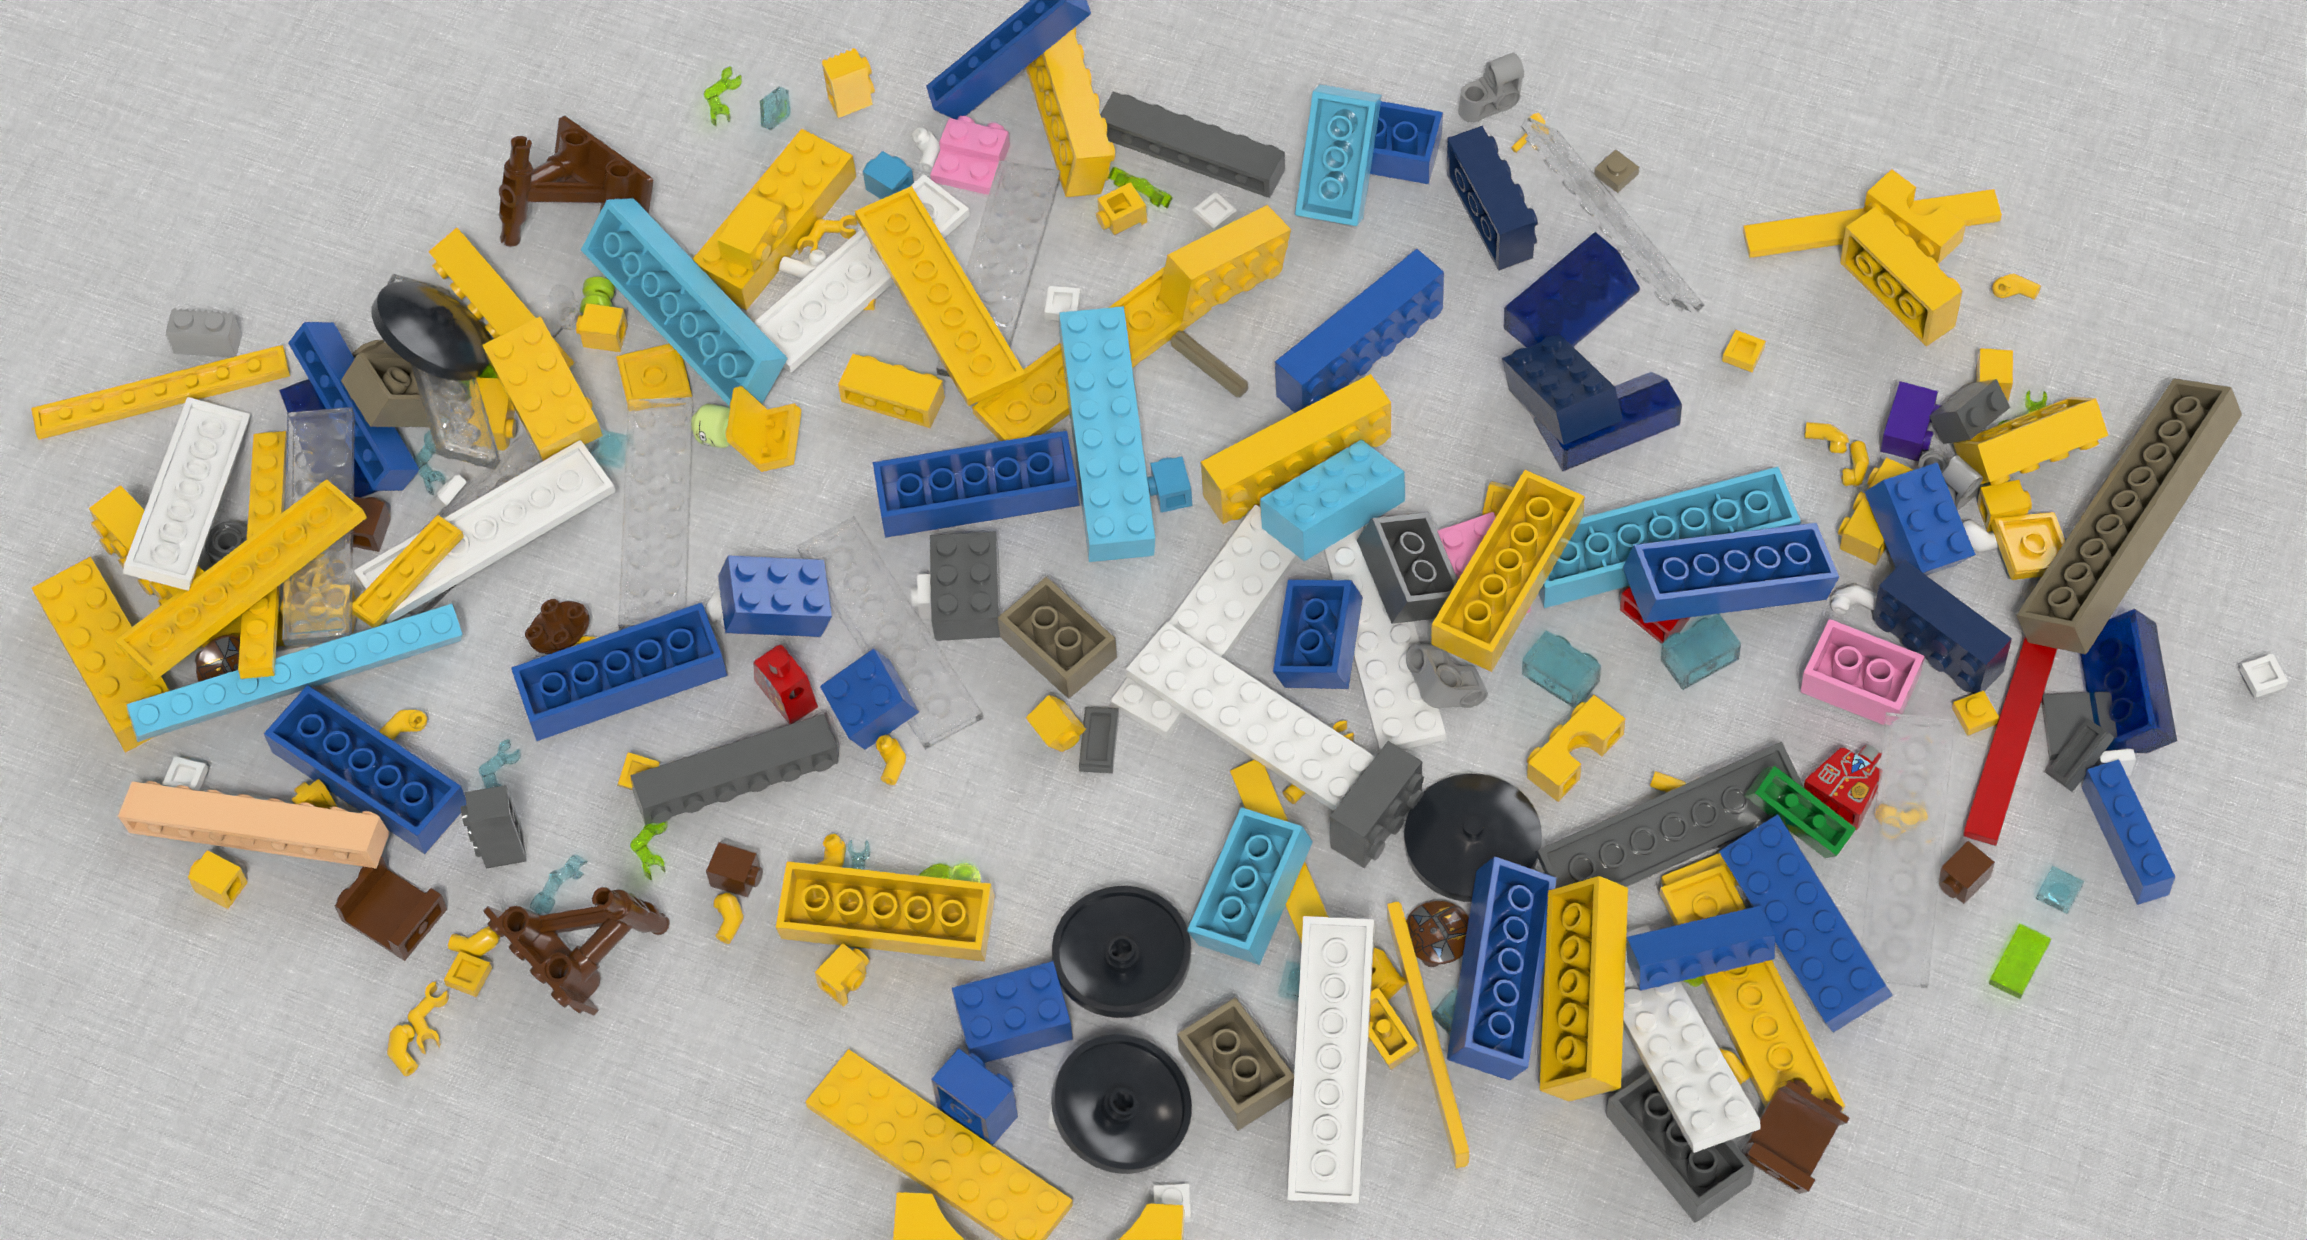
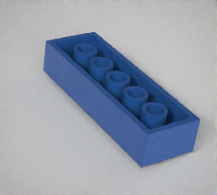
M1414 250L1275 361L1276 397L1296 413L1348 386L1358 375H1365L1371 369L1373 363L1382 356L1390 355L1398 343L1405 338L1412 337L1423 323L1428 319L1436 318L1441 313L1444 297V271L1420 250Z
M1067 431L873 462L885 538L1079 506L1078 488Z
M1817 523L1636 544L1633 546L1623 566L1644 623L1827 600L1839 579L1838 572Z
M702 602L511 667L536 742L727 676L722 654Z
M309 685L301 691L264 732L266 741L273 754L312 780L316 781L319 779L326 786L327 790L360 812L368 811L377 814L387 830L423 854L427 853L461 814V806L466 805V797L459 784Z
M1776 815L1719 851L1752 906L1762 907L1775 933V943L1833 1033L1893 996L1779 815Z
M1495 856L1476 871L1446 1060L1509 1081L1528 1068L1545 959L1548 891L1555 889L1556 877Z

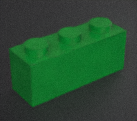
M1776 766L1764 768L1744 795L1772 818L1779 815L1791 833L1824 858L1836 857L1856 830L1854 826Z

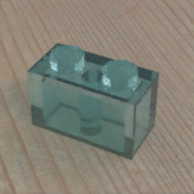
M1716 614L1709 619L1705 617L1698 620L1692 628L1681 634L1674 633L1670 635L1662 644L1660 660L1680 688L1684 690L1738 661L1741 642L1721 615Z
M1546 630L1523 657L1522 675L1575 709L1579 703L1584 702L1600 682L1601 665L1592 655L1581 653L1572 647L1564 637L1560 635L1555 636Z

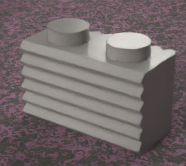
M174 308L171 310L166 329L167 339L170 346H172L173 353L235 357L237 356L242 337L234 314L232 312L227 314L225 311L223 313L219 311L214 313L212 310L208 313L207 310L204 312L198 310L196 312L194 309L189 311L188 309L183 310L181 308L177 310Z

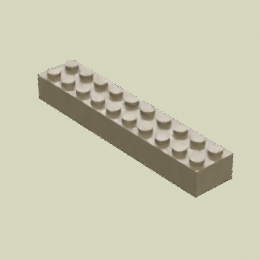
M2173 378L2016 615L2029 643L2087 654L2241 418L2242 413L2232 387Z

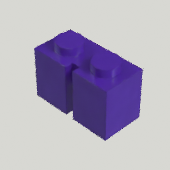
M1899 382L1883 434L1880 452L1919 462L1922 450L1929 451L1934 433L1929 431L1930 423H1932L1929 415L1942 406L1936 404L1938 391Z

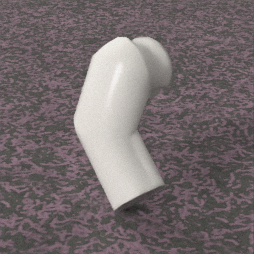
M919 127L912 134L913 141L916 142V146L923 154L918 166L922 171L930 173L939 154L940 145L932 132L927 131L924 127Z
M813 250L809 254V258L802 262L784 256L781 260L779 271L804 279L824 262L827 256L821 250Z
M1967 520L1963 522L1973 549L1978 552H1985L1999 548L1994 533L1986 532L1974 521Z
M1852 585L1837 590L1832 595L1831 608L1838 614H1844L1849 610V606L1859 603L1874 610L1877 593L1859 585Z

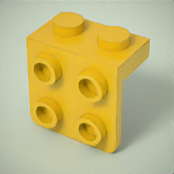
M734 387L730 401L726 439L732 447L761 472L794 465L802 409L795 403L767 409L744 387Z

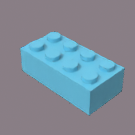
M1322 84L1315 88L1312 94L1295 215L1358 226L1362 221L1382 95Z
M1359 440L1260 499L1262 529L1303 561H1306L1365 526L1372 518L1380 517L1405 502V473L1363 440Z
M1242 807L1240 808L1187 929L1198 946L1260 965L1313 843L1303 826Z

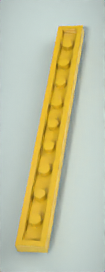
M286 431L253 434L247 539L284 512L288 450ZM280 585L242 613L238 665L240 679L275 676Z

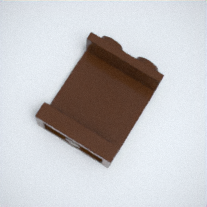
M383 857L380 858L377 868L362 867L356 881L350 888H346L340 893L335 904L342 922L404 961L447 911L444 899L439 892L430 888L427 893H424L388 870Z
M1793 1079L1792 1082L1787 1080L1779 1083L1760 1117L1761 1129L1751 1133L1741 1152L1753 1166L1801 1194L1810 1191L1816 1180L1811 1177L1814 1169L1838 1126L1847 1124L1850 1117L1841 1112L1843 1108L1838 1103L1828 1098L1823 1100L1811 1094L1812 1088L1797 1079Z

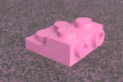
M960 116L958 119L949 118L939 142L940 151L930 174L931 180L938 184L991 196L1010 148L1009 132L1005 131L1004 127L997 123H989L987 126L975 124L974 120L967 116Z

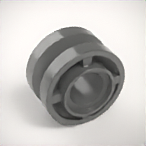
M224 522L210 530L205 549L212 565L216 564L247 540V528L237 522Z

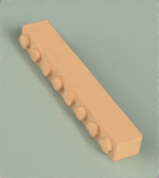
M147 781L146 783L131 782L118 814L123 825L132 834L377 868L389 836V831L380 816L368 811L354 813L347 812L339 807L325 809L315 807L309 803H300L299 805L285 803L275 798L261 800L254 799L246 794L232 796L225 795L216 790H207L206 792L192 790L182 785H178L176 788L168 787L153 781Z

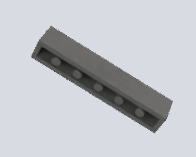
M1113 91L1100 114L1101 118H1105L1107 123V138L1109 142L1267 198L1271 197L1285 171V151L1278 149L1276 146L1265 145L1253 141L1245 135H1236L1222 130L1216 125H1208L1196 121L1188 115H1179L1165 110L1159 105H1151L1139 101L1131 95H1122Z
M824 714L630 775L632 790L645 825L663 823L673 816L685 812L694 813L701 810L704 806L716 802H728L744 793L751 791L760 792L769 785L782 781L791 782L798 779L801 775L813 771H825L838 764V750Z

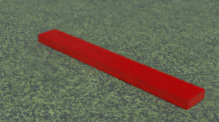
M2025 636L1963 837L1997 846L2058 650L2057 648L2029 643Z

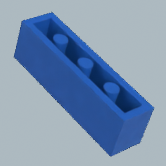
M2120 760L2087 769L2082 790L2136 904H2143L2170 895L2176 876Z
M1761 906L1627 937V963L1640 991L1775 959V933Z

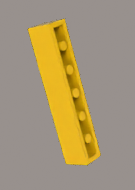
M457 227L428 251L436 261L432 264V267L443 279L449 276L453 280V283L449 285L450 288L461 300L467 297L471 301L467 305L468 309L478 320L484 317L489 322L484 327L494 339L535 319V316ZM553 338L567 366L570 368L574 361Z

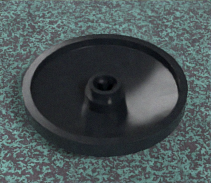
M394 282L383 287L375 298L371 308L375 328L387 345L413 366L436 377L454 381L475 379L488 366L489 361L482 346L491 341L486 329L466 307L452 297L423 284Z
M1461 774L1438 781L1424 791L1423 797L1413 809H1410L1406 818L1404 847L1412 870L1431 890L1457 901L1472 902L1476 871L1494 856L1534 870L1538 862L1535 852L1541 849V824L1532 803L1515 786L1489 775Z
M1114 886L1103 888L1084 896L1063 915L1057 925L1052 941V960L1062 989L1082 1008L1105 1017H1135L1161 1007L1178 992L1189 972L1191 941L1186 923L1170 902L1146 889L1132 886Z
M1112 1034L1085 1042L1065 1060L1055 1077L1052 1088V1113L1061 1137L1078 1157L1104 1171L1133 1174L1158 1166L1179 1147L1190 1125L1192 1115L1191 1095L1182 1071L1162 1049L1138 1037Z

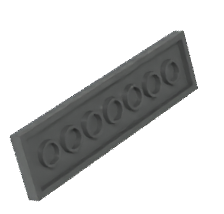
M1779 742L1545 846L1535 853L1545 874L1557 878L1555 889L1597 876L1628 887L1747 834L1770 820L1771 816L1744 796L1764 768L1776 766L1803 788L1804 786L1783 743Z

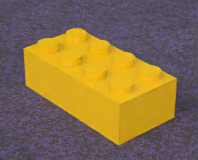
M1266 205L1168 254L1159 298L1181 322H1184L1192 317L1202 315L1206 310L1217 304L1226 303L1231 297L1243 291H1250L1257 284L1268 278H1275L1283 269L1291 228Z
M1874 207L1846 226L1840 263L1926 347L1956 326L1962 296L1960 285L1954 278H1949L1932 257L1926 256L1910 236H1905L1888 215H1883Z
M541 316L482 345L491 367L542 461L579 440L586 445L603 436L593 411Z
M2068 397L1981 431L1971 440L1954 442L1953 444L1957 455L1983 476L1981 484L1990 482L1993 486L2010 480L2009 475L2020 471L2021 474L2035 471L2040 468L2039 463L2049 459L2050 462H2056L2070 456L2068 451L2078 447L2080 450L2093 448L2099 445L2098 439L2109 435L2096 398Z

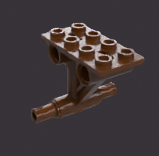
M567 116L560 117L558 121L555 153L547 158L544 164L533 169L529 161L530 148L532 146L531 140L527 141L525 136L512 138L510 158L504 164L502 185L499 187L500 205L498 215L502 221L500 242H504L505 246L513 247L520 243L521 225L527 219L529 202L601 203V212L606 200L634 198L649 214L653 178Z
M600 887L593 893L592 903L597 905L596 907L539 915L521 906L509 907L504 912L490 906L483 910L490 919L487 923L488 926L500 937L505 935L511 942L508 946L511 952L522 961L526 959L531 964L532 968L529 971L538 981L543 984L548 983L553 989L551 996L564 1008L569 1005L580 1014L584 1011L592 1015L599 1011L589 997L597 990L601 979L598 969L600 968L599 963L631 929L641 933L652 932L655 935H662L668 930L670 925L669 918L665 917V914L659 913L657 907L652 903L645 902L624 890L617 889L611 891L607 887ZM599 927L581 947L576 946L573 951L558 935V933Z

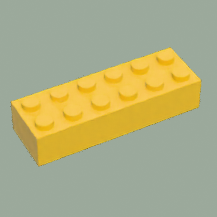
M1076 27L1025 67L1065 197L1102 194L1105 181L1109 179L1110 163L1115 159L1114 145L1107 138L1106 120L1101 118L1099 113L1098 95L1092 91L1091 72L1088 68H1085L1083 62V47L1076 40Z
M801 129L692 260L737 306L747 311L779 272L782 258L784 256L790 258L798 249V241L809 235L815 221L822 219L856 179L853 155ZM749 193L783 206L787 222L784 235L780 239H776L767 260L763 263L761 262L754 272L721 258L717 241Z
M1371 374L1201 461L1203 497L1222 524L1231 520L1241 519L1254 505L1260 506V499L1359 440H1363L1371 447H1378L1384 444L1391 437V401Z
M1524 470L1433 621L1431 645L1492 672L1584 515L1585 496Z
M119 485L92 505L89 511L94 519L91 522V526L101 537L99 539L100 544L109 555L116 553L120 557L118 562L124 569L126 558L145 510ZM199 566L196 569L193 580L204 573ZM140 578L137 580L149 596L154 593L159 598L157 600L159 606L182 590ZM242 614L199 646V648L202 650L210 641L220 636L232 633L241 635Z
M91 556L31 587L41 608L124 752L126 753L152 739L149 738L137 742L127 713L126 704L168 692L169 689L161 676L154 681L115 642L117 638L131 629L132 626Z
M787 861L776 929L781 939L839 946L843 943L848 947L985 962L995 894L990 883Z
M1601 876L1548 891L1539 1091L1566 1101L1621 1089L1628 888Z

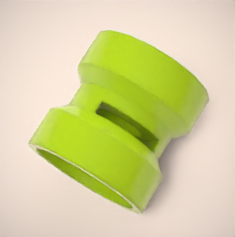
M590 277L586 279L583 283L582 292L585 297L581 300L580 313L583 315L586 303L612 307L610 300L614 297L615 286L610 280L603 277Z

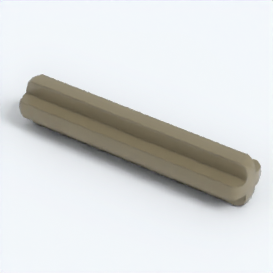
M1178 331L1171 338V346L1235 397L1240 398L1249 389L1248 381L1184 331Z

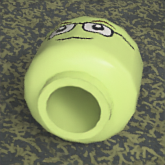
M705 404L693 415L691 428L695 439L700 444L718 448L730 446L726 439L730 407Z

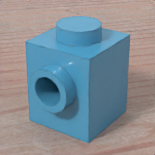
M884 151L875 159H871L863 171L866 190L880 199L906 189L914 183L912 169L899 157H892Z
M1167 457L1158 462L1150 463L1151 476L1147 477L1150 496L1156 495L1160 512L1163 513L1193 506L1191 486L1183 457Z

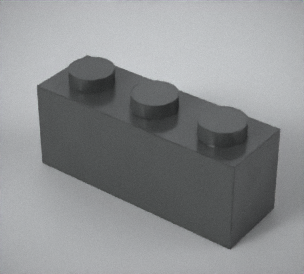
M503 785L465 792L466 805L461 806L463 824L467 826L469 840L473 842L476 857L482 856L486 869L527 862L523 830L507 786Z

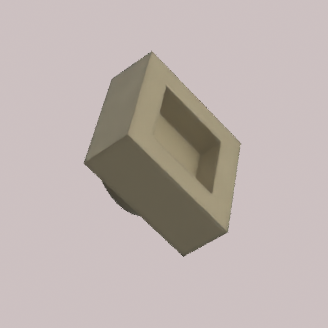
M1616 149L1594 170V176L1617 193L1639 174V166Z

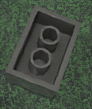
M1430 513L1372 518L1357 539V542L1391 624L1435 619L1458 579Z
M996 531L930 535L931 622L935 641L999 638L998 617L1001 615L1000 575Z
M1387 741L1331 814L1330 847L1364 869L1371 859L1377 860L1385 848L1387 838L1390 834L1396 835L1405 821L1404 816L1410 808L1413 809L1424 795V792H1422V783L1424 781L1422 761Z

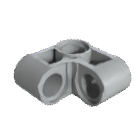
M1512 52L1487 62L1483 77L1463 86L1458 113L1463 120L1478 122L1498 112L1507 111L1518 103L1521 97L1520 92L1524 68L1516 53Z
M1937 451L1924 453L1919 460L1917 469L1938 462L1957 511L1978 494L1983 476L1959 455L1954 456L1949 461L1942 453Z
M1413 644L1409 647L1406 654L1407 667L1413 675L1422 699L1429 706L1438 709L1445 707L1471 708L1482 703L1487 698L1488 692L1474 666L1455 665L1447 651L1431 644Z

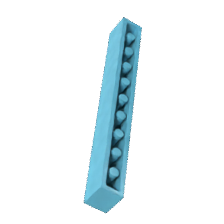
M449 604L275 659V676L240 679L239 671L236 670L126 704L127 713L136 740L140 742L300 692L307 685L313 688L460 642L463 634L453 604Z

